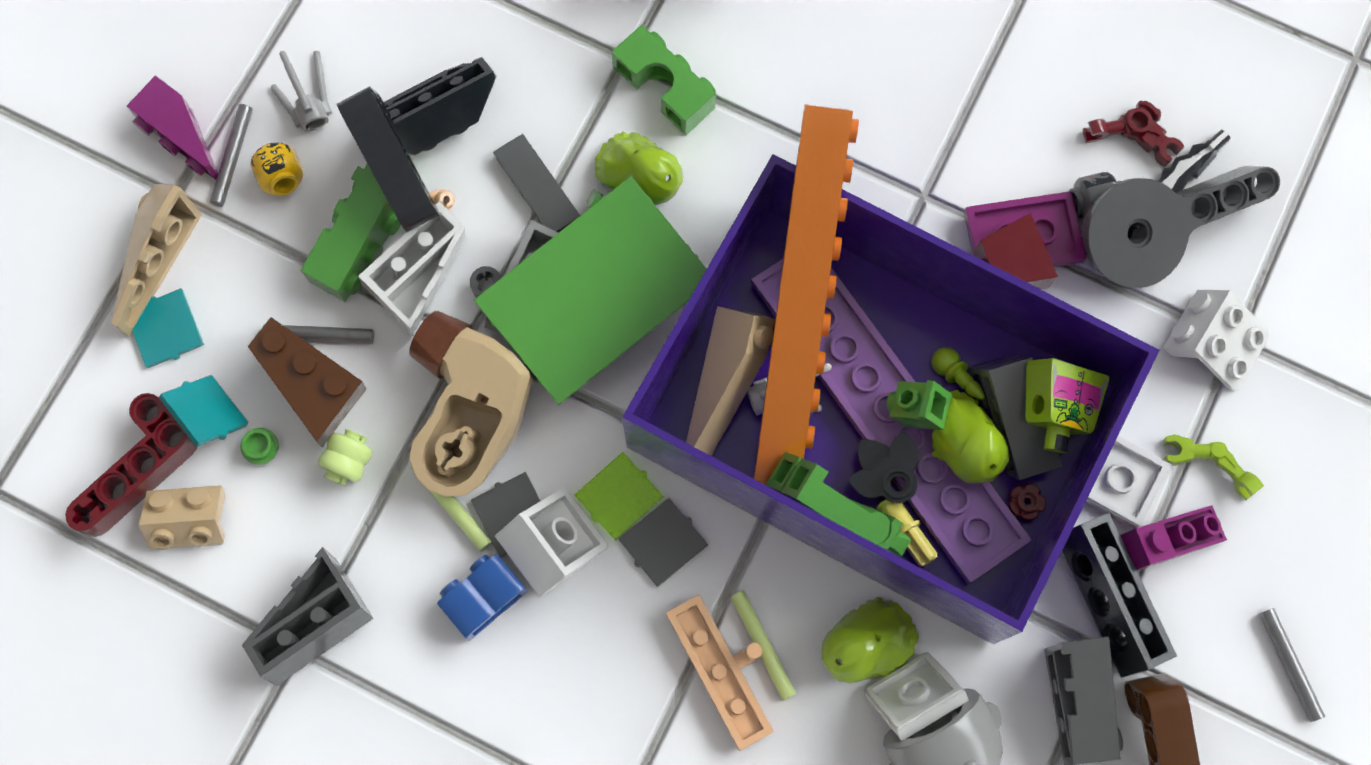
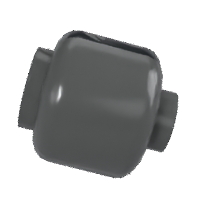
M1100 172L1078 178L1074 183V187L1069 190L1072 193L1076 215L1084 220L1093 201L1111 186L1121 181H1116L1115 177L1109 172Z

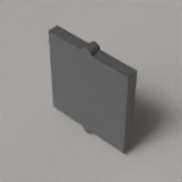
M526 472L502 484L496 482L495 488L471 499L500 558L507 555V552L495 535L518 514L541 501Z
M670 498L666 499L618 539L635 559L634 565L641 567L657 587L708 546L706 541L691 525L692 519L690 517L686 518Z

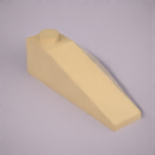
M154 184L149 193H146L141 198L138 205L111 321L113 326L128 337L133 333L132 329L151 297L156 294L202 216L201 212L181 187L176 185Z
M717 306L686 443L712 456L767 356L768 348L773 340L775 319L761 314Z

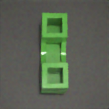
M640 25L611 51L613 68L636 90L651 79H662L671 85V89L661 97V113L685 135L715 109L716 90L705 77L699 78L693 73L689 63L680 54L674 55L667 49L665 41L658 33L654 31L650 33L643 25Z

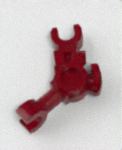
M1139 101L1135 109L1128 110L1118 120L1106 122L1104 119H1095L1088 122V128L1082 129L1086 143L1096 142L1116 134L1136 140L1146 152L1154 151L1156 161L1164 167L1173 160L1167 154L1166 148L1172 150L1176 155L1184 148L1183 143L1179 139L1165 135L1167 131L1156 123L1160 121L1161 111L1148 101Z

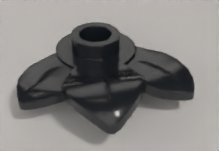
M901 432L895 437L890 447L874 440L862 439L860 441L858 457L863 470L856 472L849 478L853 488L867 498L883 496L893 503H904L910 500L917 490L918 483L914 470L919 462V453L911 437L905 432ZM893 479H903L906 484L905 488L902 491L893 490L891 487Z

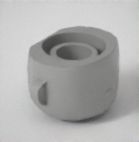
M966 688L964 690L969 699L968 702L905 740L901 741L893 730L890 729L883 740L885 751L891 761L889 765H1000L1003 747L999 731L1001 713L998 706L985 702L976 690Z

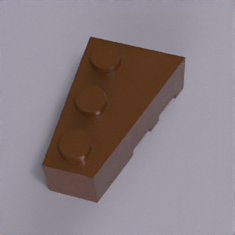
M272 317L269 318L248 345L255 358L321 447L325 445L329 436L335 432L366 391L363 381Z

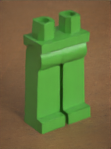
M788 452L783 454L765 485L889 552L902 557L911 542V538L899 531L903 525L901 521L867 505L850 500L824 484L823 481L828 471L819 465Z

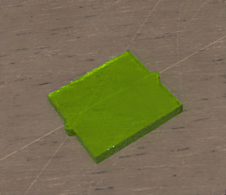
M623 452L574 494L591 514V520L593 522L598 521L615 541L664 498L646 478V471H640Z

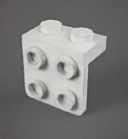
M1197 290L1189 300L1188 306L1178 323L1173 327L1171 335L1163 348L1171 356L1198 358L1228 389L1238 390L1268 341L1269 332L1230 290Z

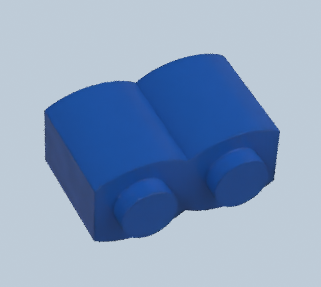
M497 553L492 557L486 554L479 558L469 568L472 573L465 580L459 582L458 579H455L439 593L442 598L437 602L438 606L468 641L482 632L498 616L508 610L528 592Z

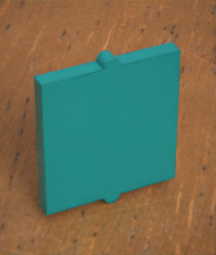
M182 288L158 298L152 296L132 329L146 368L153 367L172 358L178 360L181 354L204 345Z
M212 375L190 383L184 381L180 387L161 393L159 396L161 402L196 447L218 438L225 440L228 434L247 427L249 423Z

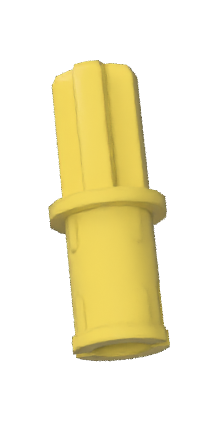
M885 499L876 507L878 511L890 515L903 523L899 531L911 538V542L906 549L918 566L924 567L936 559L937 552L918 527L921 524L920 521H914L902 503H893Z

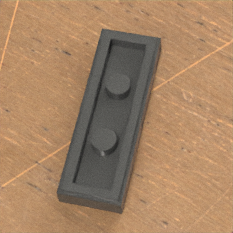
M524 134L519 135L493 151L494 157L543 226L560 232L580 216Z

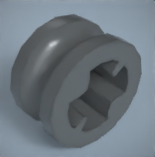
M482 266L472 273L470 287L476 298L483 293L479 283L481 279L485 278V281H487V277H491L493 284L501 279L500 273L495 268Z

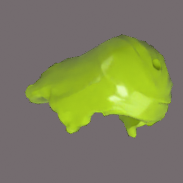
M622 131L615 134L614 137L608 139L607 143L602 144L600 152L595 157V177L600 183L615 189L632 176L655 205L671 200L683 182L682 167L677 158L661 147L659 148L656 143H652L649 138L641 136L639 133L632 132L627 134Z
M958 390L950 392L952 397L944 430L934 429L932 433V447L934 449L932 456L945 461L955 475L966 483L993 482L1003 472L1009 461L1008 446L986 411L978 406V399H974L964 392L960 393Z
M876 597L873 600L869 599L865 604H861L857 610L853 609L848 612L827 633L822 642L821 658L826 669L840 682L854 683L867 678L888 676L889 672H893L896 667L903 666L907 659L914 656V647L918 643L919 633L916 631V625L912 623V617L897 602L892 600L883 601V598Z

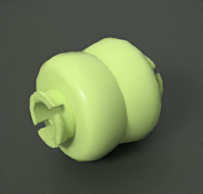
M345 429L344 435L332 433L328 438L326 450L318 459V465L327 470L323 477L343 486H346L347 480L359 482L363 476L364 466L369 462L373 454L372 449L365 445V441L368 438L348 429Z

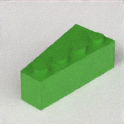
M366 164L364 169L357 166L351 177L354 180L351 194L348 198L339 199L333 210V227L322 230L301 269V272L310 283L343 302H346L350 294L354 295L357 293L362 285L358 276L382 255L383 244L389 235L393 236L401 226L368 164Z

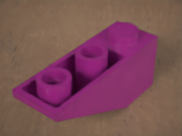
M155 75L127 105V108L135 116L132 121L133 124L148 136L152 132L161 138L158 141L159 144L173 156H176L178 153L187 158L185 164L199 176L207 173L216 180L218 172L193 110L181 94Z
M1212 505L1141 526L1120 535L1137 571L1227 540Z

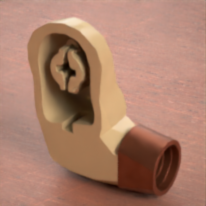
M434 311L423 320L415 333L410 345L409 354L437 378H444L448 386L439 397L433 414L412 441L409 459L416 478L429 491L445 497L467 495L485 481L517 437L534 379L516 355L495 339L474 331L471 324L443 312Z

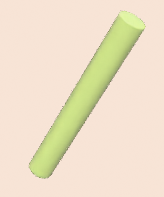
M430 491L480 552L491 545L490 539L454 496L445 497Z
M742 590L732 595L731 599L753 643H758L762 647L760 657L782 701L795 695L796 692L745 591Z

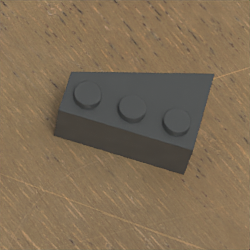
M1109 637L1062 642L1045 648L1044 653L1064 765H1079L1121 759L1120 751L1123 750V738L1117 726Z

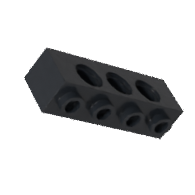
M1110 513L1074 527L1062 552L1101 636L1109 637L1111 657L1120 677L1150 670L1177 657Z

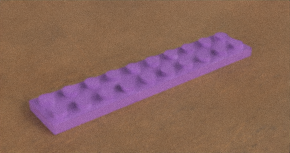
M783 259L751 279V285L775 317ZM831 268L830 275L837 276V274ZM837 276L834 299L827 298L825 313L831 314L828 337L821 336L819 351L826 352L825 364L830 363L832 368L824 372L823 375L819 374L818 378L862 439L878 441L890 447L895 437L899 433L905 432L914 441L919 453V462L914 470L918 484L916 493L908 502L965 582L970 584L1032 539L990 482L966 483L955 475L945 461L932 456L934 452L932 447V433L934 429L904 427L889 417L890 412L887 408V399L891 392L896 391L898 381L915 382V380ZM901 478L893 479L898 489L902 491L906 486L905 481Z

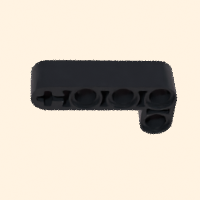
M369 86L337 103L341 116L403 229L409 232L439 216V210L392 125V117L377 91Z

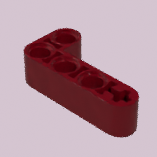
M144 393L138 395L133 399L129 407L131 419L146 436L67 507L65 513L66 522L72 529L92 537L102 536L145 498L147 491H152L197 450V447L168 409L154 394ZM158 406V413L155 418L146 421L147 412L151 408ZM177 432H182L183 436L180 443L170 447L171 437ZM153 457L154 463L152 468L142 473L141 467L143 462ZM124 483L125 489L123 494L119 498L113 499L115 487ZM100 502H103L104 504H107L108 507H107L106 509H104L106 506L103 505V504H101ZM89 512H90L89 515H90V517L92 518L91 521L89 520V518H88V516H87Z

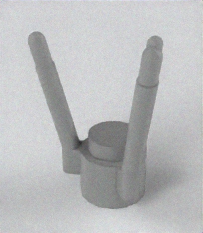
M280 51V58L298 96V99L295 101L296 107L294 108L277 85H271V90L292 117L296 128L301 127L303 131H314L325 126L329 121L328 115L332 114V110L327 100L320 52L314 51L313 53L319 99H316L313 94H305L287 53Z

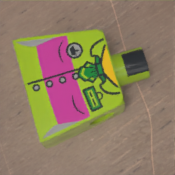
M1054 358L1027 361L1025 419L1028 424L1047 429L1044 443L1045 451L1066 454L1070 435L1091 434L1094 431L1109 382V376Z

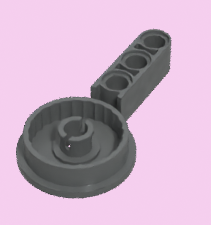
M1243 166L1176 193L1164 183L1153 179L1132 178L1121 181L1099 195L1089 207L1082 227V242L1085 253L1095 269L1105 279L1116 285L1128 288H1143L1154 285L1171 274L1180 263L1185 253L1189 236L1193 230L1270 199L1279 190L1280 176L1271 167ZM1255 178H1257L1256 187H1254ZM1226 189V198L1223 200V193ZM1195 202V210L1192 213V203ZM1131 225H1133V226H1138V227L1140 228V230H1139L1138 228L1135 229V230H1133V234H1132L1131 238L1129 239V238H1128V229H1129V227H1130Z

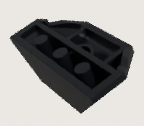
M483 57L474 59L472 63H463L446 69L384 102L392 117L391 123L408 154L417 155L422 151H429L441 141L465 132L470 126L479 121L496 79L494 71Z

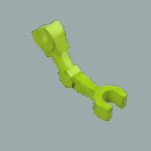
M1175 434L1166 436L1162 440L1163 445H1172L1178 450V455H1166L1163 459L1172 464L1171 466L1189 463L1194 458L1215 461L1216 465L1234 480V488L1244 500L1249 499L1264 487L1256 475L1248 471L1245 472L1239 466L1233 454L1228 451L1227 446L1222 442L1193 444L1192 439Z

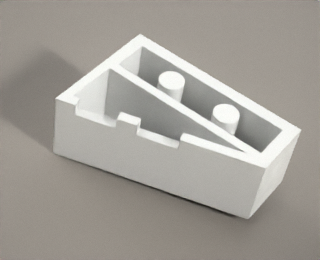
M440 202L436 204L440 213L439 216L409 232H405L358 276L362 286L412 336L466 237L465 227Z

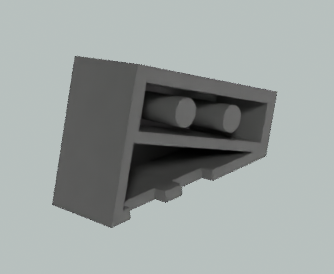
M1008 354L969 366L968 370L971 377L979 376L986 395L983 400H980L982 408L984 410L990 408L993 423L1002 434L1008 446L1009 461L1005 467L1008 476L1022 480L1062 467L1060 456L1063 454L1045 451L1044 443L1047 429L1028 424L1025 419L1027 361L1033 360L1032 357Z
M323 547L315 555L317 559L302 577L298 576L291 584L293 588L278 607L273 606L242 644L260 677L276 686L374 619L337 559Z

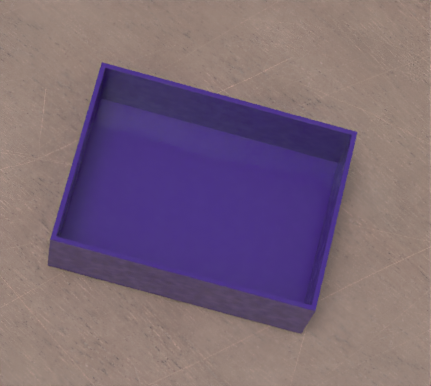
M772 154L622 416L627 448L991 644H996L1023 632L1160 350L842 189L841 198H848L845 222L837 221L835 237H842L839 261L832 260L831 268L915 382L926 383L927 380L938 383L948 392L958 390L960 393H966L965 389H962L956 382L948 383L945 376L938 375L933 370L931 358L936 350L943 347H949L957 351L961 361H964L968 367L1010 354L1032 357L1033 360L1054 358L1109 376L1107 393L1103 399L1094 431L1091 434L1070 435L1067 453L1060 456L1062 467L1022 480L1008 476L1006 469H1004L993 482H990L1008 508L1009 494L1017 485L1025 486L1029 483L1036 485L1041 490L1040 494L1046 499V507L1043 512L1039 513L1038 518L1027 521L1015 516L1032 539L1029 543L970 584H967L907 501L902 504L914 521H920L921 524L918 527L937 552V557L930 564L920 567L907 549L902 557L889 552L754 479L762 414L755 415L747 393L712 456L686 443L717 306L761 314L775 319V316L751 285V279L784 258L796 165ZM772 343L753 382L768 376ZM816 376L814 389H820L819 405L822 406V410L810 413L809 426H815L813 448H805L804 459L828 471L823 481L824 484L850 500L877 510L876 507L885 498L883 496L876 498L864 497L849 482V478L853 474L863 470L858 457L859 443L862 437L818 376ZM979 376L972 377L974 381H977L980 384L983 390ZM990 408L985 409L986 413L988 414V417L993 422ZM892 480V489L895 491H900ZM1028 498L1024 499V503L1030 505L1031 501Z

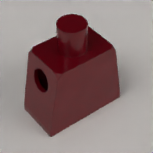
M1031 213L986 236L979 241L974 250L975 257L1039 289L1049 288L1058 277Z

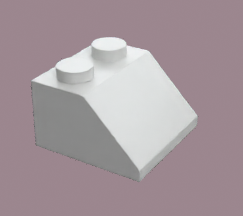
M565 487L518 514L495 535L539 597L565 581L609 547Z

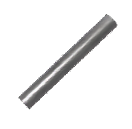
M239 104L211 195L210 203L223 207L253 111L248 105Z
M283 325L305 341L373 343L374 340L373 329Z
M1271 608L1259 613L1310 722L1324 718L1325 714L1275 609Z

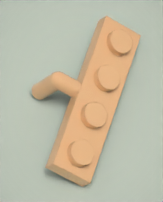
M700 595L666 612L667 618L739 751L773 733L774 731L740 670L759 659L762 654L761 645L755 642L751 643L746 649L732 655Z

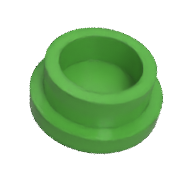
M254 428L244 435L240 449L247 461L255 465H263L275 458L279 450V442L272 431L266 428Z

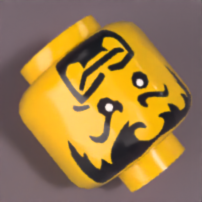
M280 142L265 144L251 158L250 165L259 187L265 193L285 196L294 192L302 181V166L295 151L287 144Z

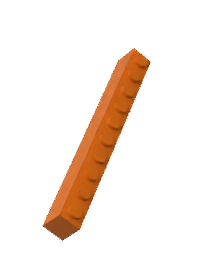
M804 104L754 479L764 485L785 452L804 459L805 448H813L815 426H809L810 412H818L820 389H814L816 374L823 375L826 352L819 351L821 336L828 337L831 314L825 313L827 298L834 299L837 276L830 275L832 260L839 261L842 237H835L837 221L845 222L848 198H841L843 182L850 183L853 159L846 158L848 143H856L859 119H852L853 111L848 109Z

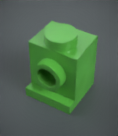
M927 380L926 383L898 381L896 391L891 392L887 399V408L890 412L889 417L904 427L944 430L952 394L931 380Z

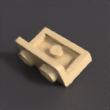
M222 485L147 491L139 528L148 548L168 549L223 544L225 535L220 521L225 493Z

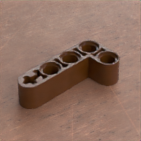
M1164 673L1126 681L1124 685L1126 700L1133 715L1142 721L1149 765H1200L1190 703L1183 686Z

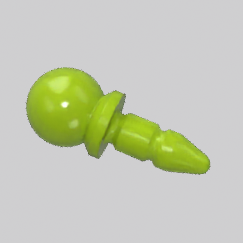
M943 347L934 352L931 358V365L938 375L945 376L948 383L956 382L962 389H965L968 395L978 400L985 398L980 384L974 381L966 372L968 365L961 361L957 351L949 347Z

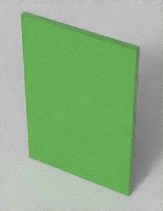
M630 176L475 298L474 301L489 318L491 325L497 328L536 376L538 383L543 385L557 404L560 405L686 304L707 268L655 206L652 199L646 195L633 177Z

